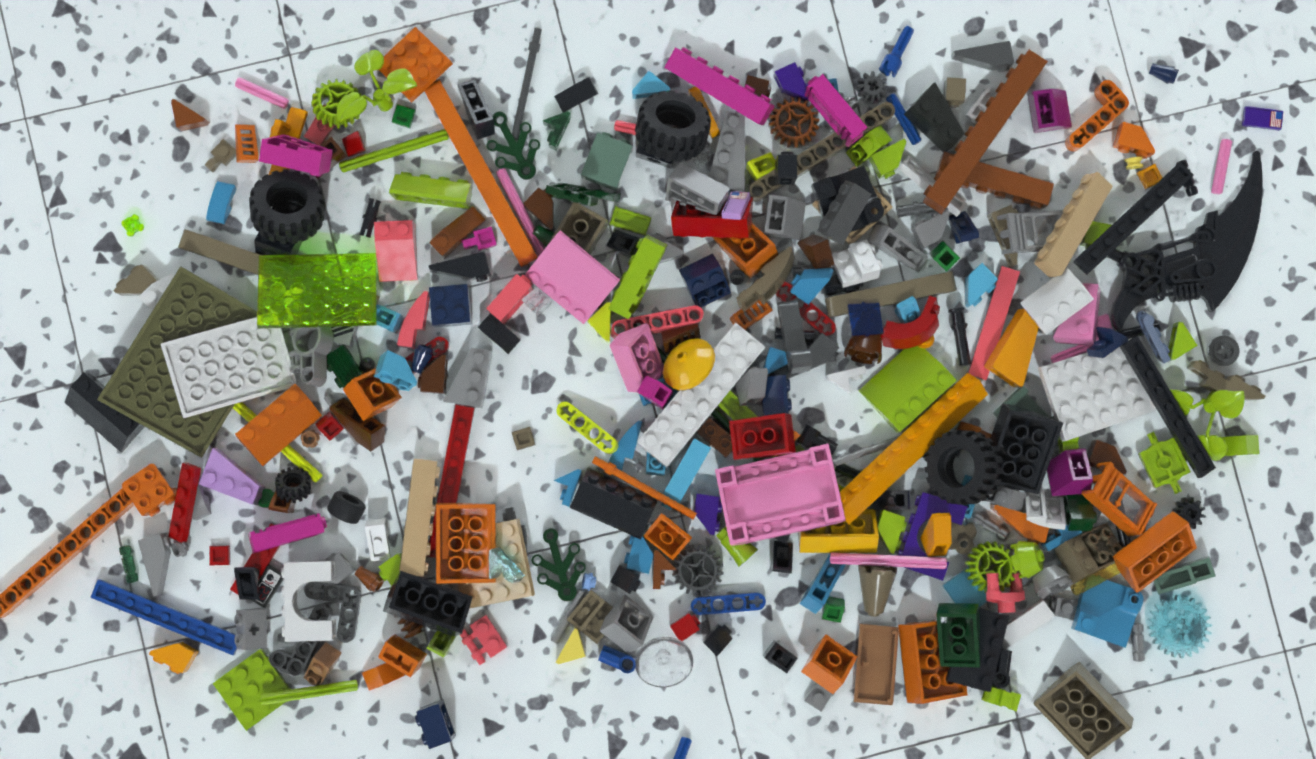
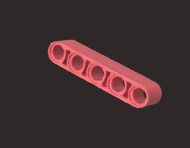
M693 305L631 317L630 319H621L613 323L610 334L615 339L619 335L615 332V327L620 326L625 332L634 328V323H640L641 325L646 323L649 325L651 333L657 334L665 330L699 324L704 316V312L701 307ZM689 313H697L699 319L693 320L690 318ZM671 316H678L680 323H673ZM652 320H660L662 326L655 327L652 324Z

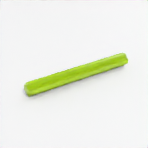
M357 680L265 693L260 695L261 705L357 691L358 682Z

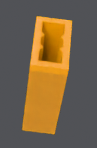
M1017 309L984 365L987 370L1012 387H1022L1024 385L1039 329L1025 309Z

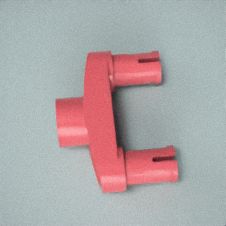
M999 573L986 574V601L997 603L998 613L1016 612L1015 602L1025 600L1022 578H1019L1020 573L1012 574L1015 580L1010 581L1011 591L1009 593H1002L1000 591Z

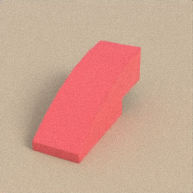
M424 291L417 298L406 315L399 333L397 346L415 349L417 330L425 331L430 301L428 291Z

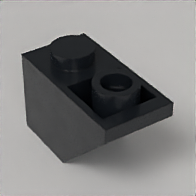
M619 564L610 582L630 594L632 590L636 592L641 580H639V574Z

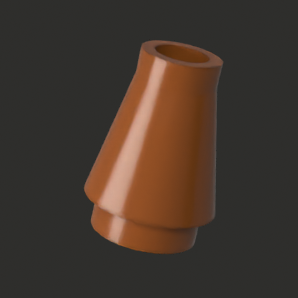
M360 566L355 572V576L359 578L364 586L374 593L384 583L379 574L363 566Z

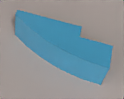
M637 421L625 433L618 443L617 451L612 453L609 462L615 464L616 468L621 471L625 458L633 459L642 421Z

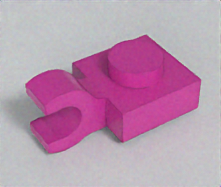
M492 226L473 231V238L462 240L464 250L477 246L478 250L481 251L497 246Z

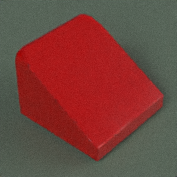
M359 131L353 132L342 139L348 157L366 151Z
M330 411L316 422L317 428L329 441L344 429Z

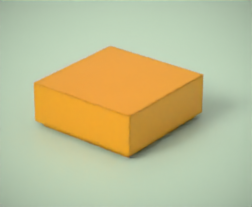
M1156 164L1137 172L1145 190L1156 185L1163 178Z

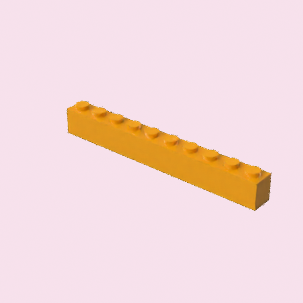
M966 373L840 491L845 522L848 525L928 451L931 445H935L934 441L938 437H942L944 433L949 432L988 395L979 379Z

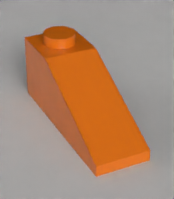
M991 505L990 509L1022 538L1028 539V542H1036L1038 545L1039 543L1046 542L1049 531L1048 527H1043L1026 520V513L998 505Z

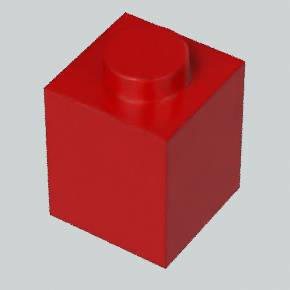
M688 612L670 624V627L681 643L699 631L698 625L701 623L695 614L691 616Z

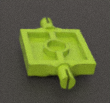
M1154 431L1146 434L1151 445L1146 450L1139 452L1138 456L1153 487L1158 488L1164 484H1170L1174 494L1182 492L1178 480L1191 471L1175 439L1172 437L1165 441H1158Z

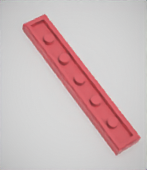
M1004 266L1000 267L998 280L995 283L996 287L993 290L968 371L969 374L985 381L988 378L989 370L984 365L999 342L1020 271Z

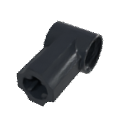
M807 424L797 439L798 443L807 448L829 444L831 456L838 446L837 443L821 435L820 431Z
M1001 649L992 684L998 688H1005L1010 683L1011 650ZM1003 674V681L997 684L995 681L996 676Z

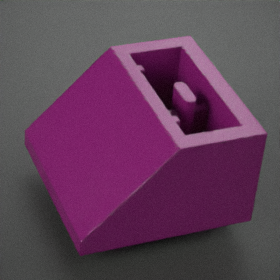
M1066 90L1033 91L1028 96L1034 133L1072 128Z
M1086 448L1065 450L1050 460L1046 473L1051 496L1081 494L1082 491L1092 489L1093 477Z

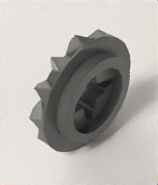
M1229 336L1216 337L1208 346V355L1211 357L1212 362H1215L1218 366L1231 365L1239 357L1238 343ZM1221 346L1224 349H1230V351L1225 353V356L1222 353H1217L1222 348Z

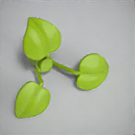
M378 50L366 52L357 59L354 69L359 75L370 73L378 90L373 93V100L366 95L360 97L357 92L343 97L337 107L338 121L341 123L346 119L361 114L367 107V101L372 103L373 106L377 105L383 112L390 110L393 107V101L389 94H396L417 87V83L407 69H397L387 76V80L383 82L384 85L381 89L373 71L382 68L384 57Z
M1170 389L1185 416L1189 414L1190 409H1195L1203 404L1206 412L1211 413L1206 436L1198 435L1197 437L1211 460L1218 461L1223 458L1228 449L1227 443L1220 436H1210L1213 419L1217 411L1225 418L1232 419L1239 416L1245 403L1244 391H1212L1206 399L1202 398L1201 401L1192 405L1194 400L1190 394Z

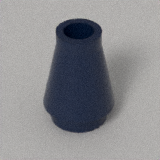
M1152 63L1148 74L1153 75L1166 84H1174L1179 70L1175 69V66Z
M418 344V347H415L411 370L421 374L433 356V349L423 344Z

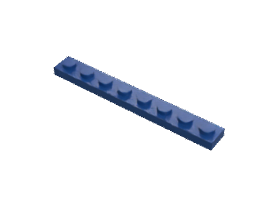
M97 580L90 598L234 656L236 654V634L104 580Z

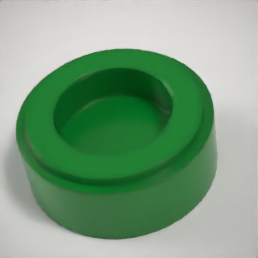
M264 489L258 505L268 508L275 492L271 489Z

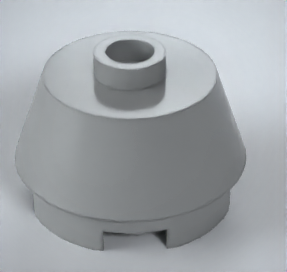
M1056 564L1050 567L1044 566L1043 570L1032 578L1036 595L1046 601L1058 592H1063L1072 585L1069 579L1070 575Z

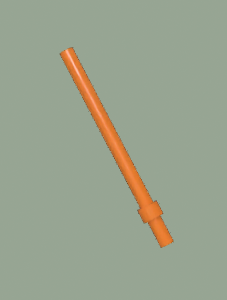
M596 456L594 457L592 463L604 469L605 473L610 476L613 474L694 520L696 512L616 468L615 464L607 463Z

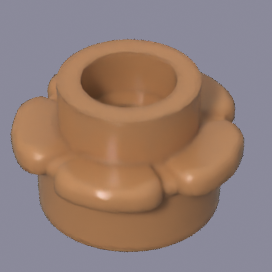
M308 429L301 434L303 446L314 448L318 445L320 436L315 430Z

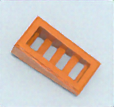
M235 124L237 163L258 162L255 125ZM240 130H250V134H241ZM241 137L250 138V141H242ZM242 145H251V148H243ZM243 152H251V155H243Z
M758 300L745 311L751 321L747 319L742 309L734 313L729 319L733 325L737 323L744 330H747L772 312L773 309L767 302L763 305ZM757 303H759L762 309L764 310L763 313L756 305ZM750 308H753V310L758 315L757 317L754 315Z

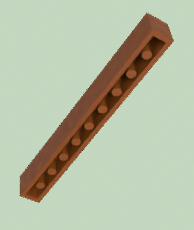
M1028 49L1025 55L1023 53L1020 54L1015 62L1018 64L1015 69L1011 67L1005 76L1007 78L1005 84L1001 82L995 90L998 93L996 97H990L985 104L987 107L986 111H981L976 117L975 121L977 124L975 127H969L965 133V136H967L965 141L960 140L954 150L957 152L954 157L950 155L944 163L947 166L945 170L938 171L934 177L935 184L933 186L929 184L923 193L926 196L923 203L942 215L1048 62L1030 49Z

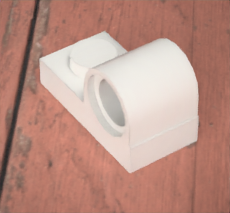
M387 519L367 520L365 531L371 561L390 559L391 552L388 541L389 529Z

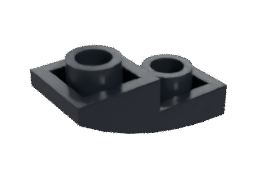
M588 77L554 97L562 112L565 113L599 93L591 78Z

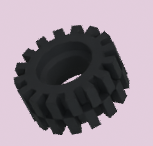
M288 467L287 471L285 469L281 470V473H278L275 478L277 496L282 501L286 498L288 503L290 500L293 503H296V500L301 502L303 501L302 497L306 499L311 493V477L308 475V472H304L303 468L298 470L297 467H294V470H291V467ZM290 483H299V484H300V485H298V486H296V487L286 486V485H288V484H290Z

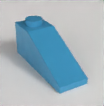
M829 553L799 603L815 614L824 606L846 564H831V553Z

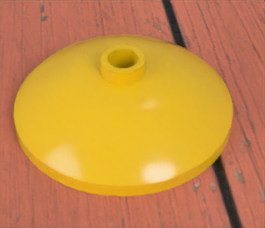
M698 338L689 339L678 344L665 360L663 366L665 382L676 390H688L699 385L707 378L714 366L715 352L713 347L707 341Z

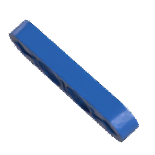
M757 592L697 597L691 602V610L697 615L756 611L764 608L766 599L761 593ZM745 596H749L748 600H754L755 596H758L759 599H762V603H759L758 607L754 603H750V608H746ZM740 597L743 600L741 608L733 607L732 601L734 598ZM711 599V611H707L708 607H703L701 611H698L697 608H694V605L697 604V601H701L702 604H707L706 600ZM716 599H721L724 602V607L721 610H716L713 607V602Z

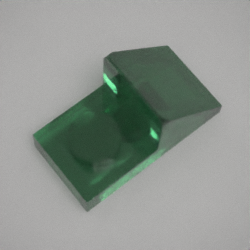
M566 111L542 121L544 126L554 129V132L551 131L547 138L550 149L557 151L571 120L570 112Z

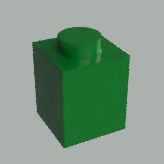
M943 240L929 253L946 272L960 259L957 253Z

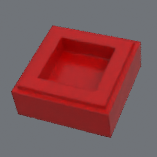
M209 546V566L230 565V546Z

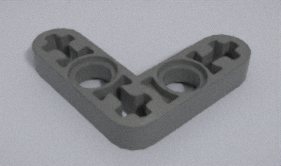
M309 582L304 589V593L308 598L341 603L337 637L343 643L352 641L357 631L362 596L360 589L349 585ZM316 585V589H323V585L326 586L324 589V597H321V595L323 594L321 592H317L314 595H312V592L309 591V588ZM335 587L338 590L336 598H331L328 595L329 588ZM352 590H354V594H357V597L352 600V604L356 603V607L352 605L345 606L346 603H350L351 598L347 596V593H350ZM347 609L354 611V618L352 620H347L344 616V612ZM343 622L353 623V626L350 625L348 628V632L351 633V636H348L347 639H345V635H342V632L346 630L347 626L342 625Z

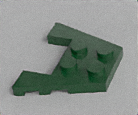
M568 183L546 185L545 193L551 194L553 198H564L570 202L581 203L587 206L597 205L598 198L615 202L620 201L621 193L618 192L612 194L604 192L605 190H591L584 186Z

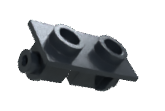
M832 275L828 283L822 288L821 294L831 296L837 294V292L851 293L859 291L861 283L843 288L841 282L838 281L837 275Z

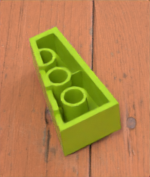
M646 235L644 239H639L636 245L638 251L635 255L631 256L628 262L629 268L620 279L621 284L612 296L613 300L608 308L609 310L627 319L632 317L668 246L667 244L650 235Z

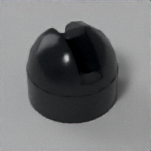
M736 269L730 273L729 278L732 284L740 285L744 282L745 275L741 270ZM732 275H742V278H732Z
M369 357L363 358L359 363L360 369L365 373L375 369L376 366L375 361ZM365 361L366 363L372 365L371 368L362 365L363 362Z

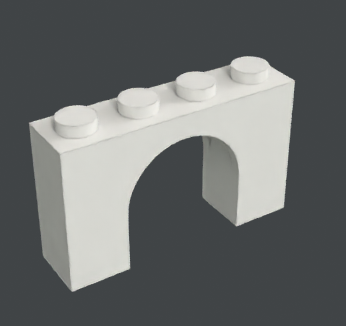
M335 561L284 562V566L281 568V576L284 578L281 594L282 598H284L282 617H285V625L282 626V637H285V642L335 640L336 620L309 619L299 611L297 606L298 593L305 584L315 581L335 580Z

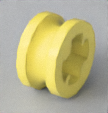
M1131 157L1125 159V162L1128 164L1126 169L1142 168L1143 164H1141L1143 158Z

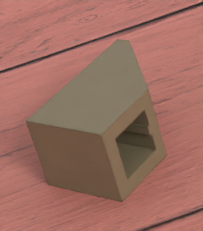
M137 265L130 271L131 274L126 279L123 278L116 284V288L113 291L121 296H139L159 279L147 266Z

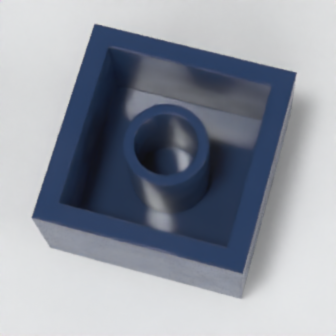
M468 284L429 287L433 327L473 324L470 286Z
M444 699L423 706L416 711V723L418 727L421 726L423 734H421L422 741L425 746L428 745L429 749L451 742L456 737Z

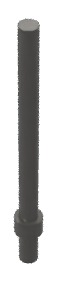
M534 28L532 42H529V56L512 135L516 140H518L520 134V125L523 120L536 55L540 50L541 44H539L542 32L540 28Z

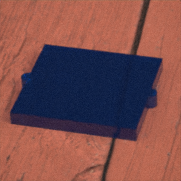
M862 302L861 304L847 305L851 336L866 335L868 337L869 335L884 333L879 303Z

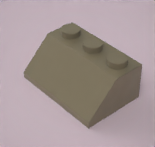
M573 202L550 242L561 230L591 255L609 223L607 219L579 203Z

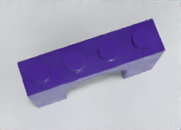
M922 492L921 495L917 494L914 505L918 507L915 514L911 513L908 524H911L909 532L905 531L902 540L905 546L903 550L899 549L898 556L928 557L918 545L917 533L920 526L929 520L932 514L950 513L951 522L959 525L963 523L967 506L950 504L937 496ZM904 567L942 581L947 571V568Z

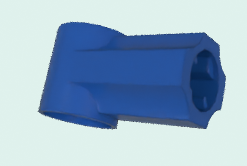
M607 645L603 646L598 661L627 674L633 672L638 663L635 656ZM625 659L632 660L633 667L631 669L624 667L623 661Z

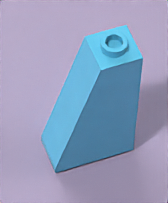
M694 438L663 494L680 503L711 447ZM664 503L661 504L662 506H664L665 508H667V509H669V510L672 509L671 507H669L668 505H666V504H664Z

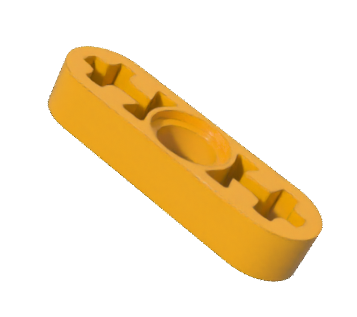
M696 86L688 89L689 95L693 96L697 102L700 101L704 105L703 108L706 107L711 118L709 136L711 139L720 135L719 128L700 89Z

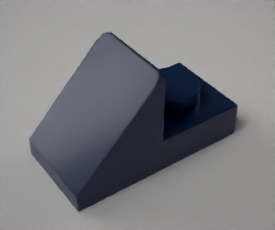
M962 211L957 217L954 214L949 215L948 221L956 244L979 238V231L966 211Z
M1096 327L1099 340L1087 349L1088 356L1105 358L1126 343L1128 337L1110 328Z

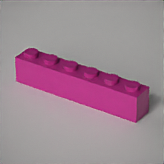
M675 47L664 68L757 124L764 126L775 107L774 104L770 103L772 99L764 94L758 96L754 93V88L747 84L743 87L738 84L739 79L732 75H729V77L723 75L724 71L715 65L713 68L708 66V61L698 56L696 59L691 56L693 52L687 48L682 47V49Z

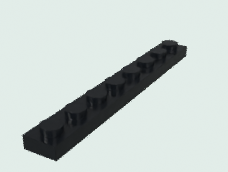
M1179 162L1083 251L1073 263L1088 275L1184 186L1194 174Z
M1138 336L1133 337L1120 346V349L1197 478H1202L1216 467Z

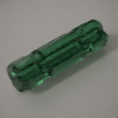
M129 545L119 548V552L123 557L121 560L124 572L127 573V583L137 582L139 579L137 573H135L136 567L133 555L131 556L130 554L132 553L131 547Z

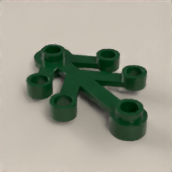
M500 111L494 113L492 116L494 125L501 129L510 147L498 144L495 140H489L486 147L491 152L498 151L514 156L519 163L509 162L504 157H498L495 160L496 166L500 169L508 168L517 171L518 176L524 180L532 179L536 174V167L533 161L536 151L541 147L540 142L537 139L530 140V149L526 160L522 154L527 135L532 131V126L528 122H523L520 125L521 131L516 143L507 126L508 118L505 113ZM503 117L504 121L503 123H498L497 119ZM524 125H529L528 131H523ZM492 142L496 144V147L494 149L489 148V145ZM532 142H537L538 147L532 148ZM500 159L505 161L503 166L498 165ZM525 167L530 168V172L528 174H524L523 172Z
M549 528L544 531L543 539L546 543H549L555 565L543 559L539 554L534 555L531 561L533 565L541 566L558 575L560 583L550 579L546 573L539 574L537 581L541 585L546 584L557 590L561 600L571 601L577 594L575 584L581 573L586 570V565L583 562H577L574 566L575 571L568 581L566 572L575 555L580 552V546L577 543H572L569 546V552L565 560L562 562L556 542L559 534L557 530ZM549 532H552L554 534V538L552 540H549L547 538V534ZM573 545H576L578 547V551L576 553L571 551V547ZM536 556L541 558V562L539 564H536L534 562V558ZM578 564H582L584 566V569L582 571L577 570L576 567ZM541 575L546 576V582L540 581L539 578ZM565 588H569L571 590L570 595L564 594L563 591Z

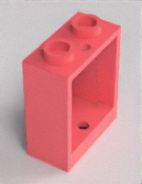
M516 274L486 309L505 325L534 292L531 287L533 284L525 275L520 277Z

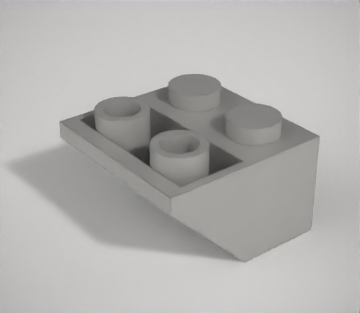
M769 194L763 233L769 237L800 241L806 203L786 196Z

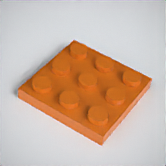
M414 27L384 56V64L379 71L387 78L391 72L397 69H407L417 83V87L401 93L412 103L453 63L423 33Z

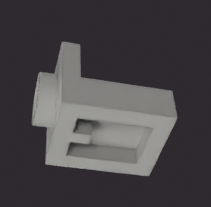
M1053 596V599L1049 602V608L1057 617L1074 620L1078 601Z
M815 683L804 701L822 712L834 694Z

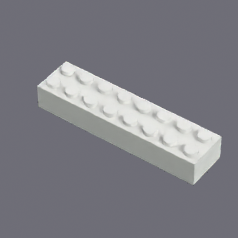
M735 323L714 348L715 362L707 378L691 389L679 390L637 441V444L667 468L760 355L765 346Z

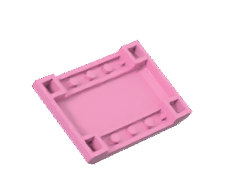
M829 444L744 465H732L715 469L731 546L748 544L846 521Z

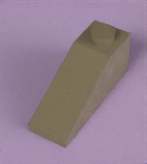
M1012 204L987 216L1001 250L1010 249L1009 238H1001L1000 236L1001 231L1008 229L1007 220H997V216L1007 213H1018L1016 208L1013 209ZM1018 253L1004 254L1009 268L1017 265Z

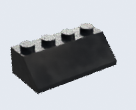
M83 372L71 385L64 403L122 453L145 426L98 401L97 399L105 386L92 374Z
M588 467L570 508L641 539L658 500L641 490Z
M400 571L387 595L383 612L455 637L462 634L473 596Z
M979 608L980 667H949L946 680L991 692L1009 616Z

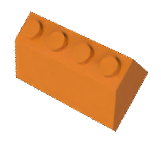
M294 384L235 433V436L254 458L264 466L321 418L322 415L304 392Z
M1172 511L1122 550L1118 551L1113 558L1119 572L1133 590L1138 593L1194 551L1197 546L1189 522Z

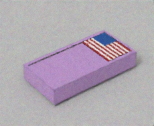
M731 191L722 210V218L741 220L750 200V192Z

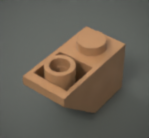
M325 642L313 657L303 678L311 685H322L338 662L342 652Z

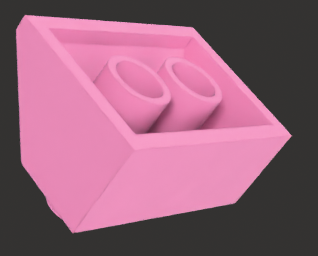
M645 323L622 332L611 342V351L628 392H637L646 375L658 380L663 374L664 365L648 324Z

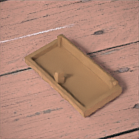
M859 623L858 657L853 702L893 705L899 627Z

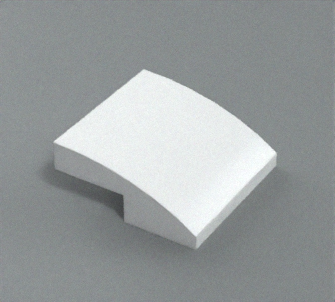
M1040 490L1039 494L1025 491L1027 493L1025 497L1026 520L1043 527L1065 530L1066 521L1063 497L1045 496L1044 490Z

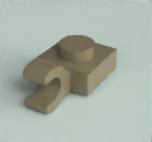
M222 139L210 152L214 157L209 159L205 166L212 173L221 163L227 166L236 156V149Z

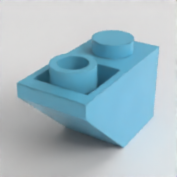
M983 263L965 278V306L967 308L971 305L975 307L982 301L981 295L985 292L989 294L996 287L994 283L998 278Z
M389 350L379 357L374 377L379 378L384 383L395 385L403 391H409L416 386L417 380L405 357Z

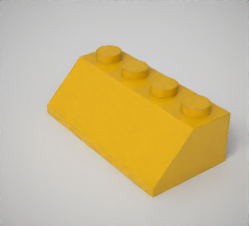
M866 509L850 525L843 521L834 525L798 532L799 553H877L879 534L874 509Z

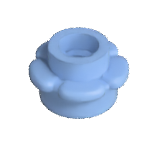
M584 573L582 589L590 591L591 588H595L596 577L593 576V573Z

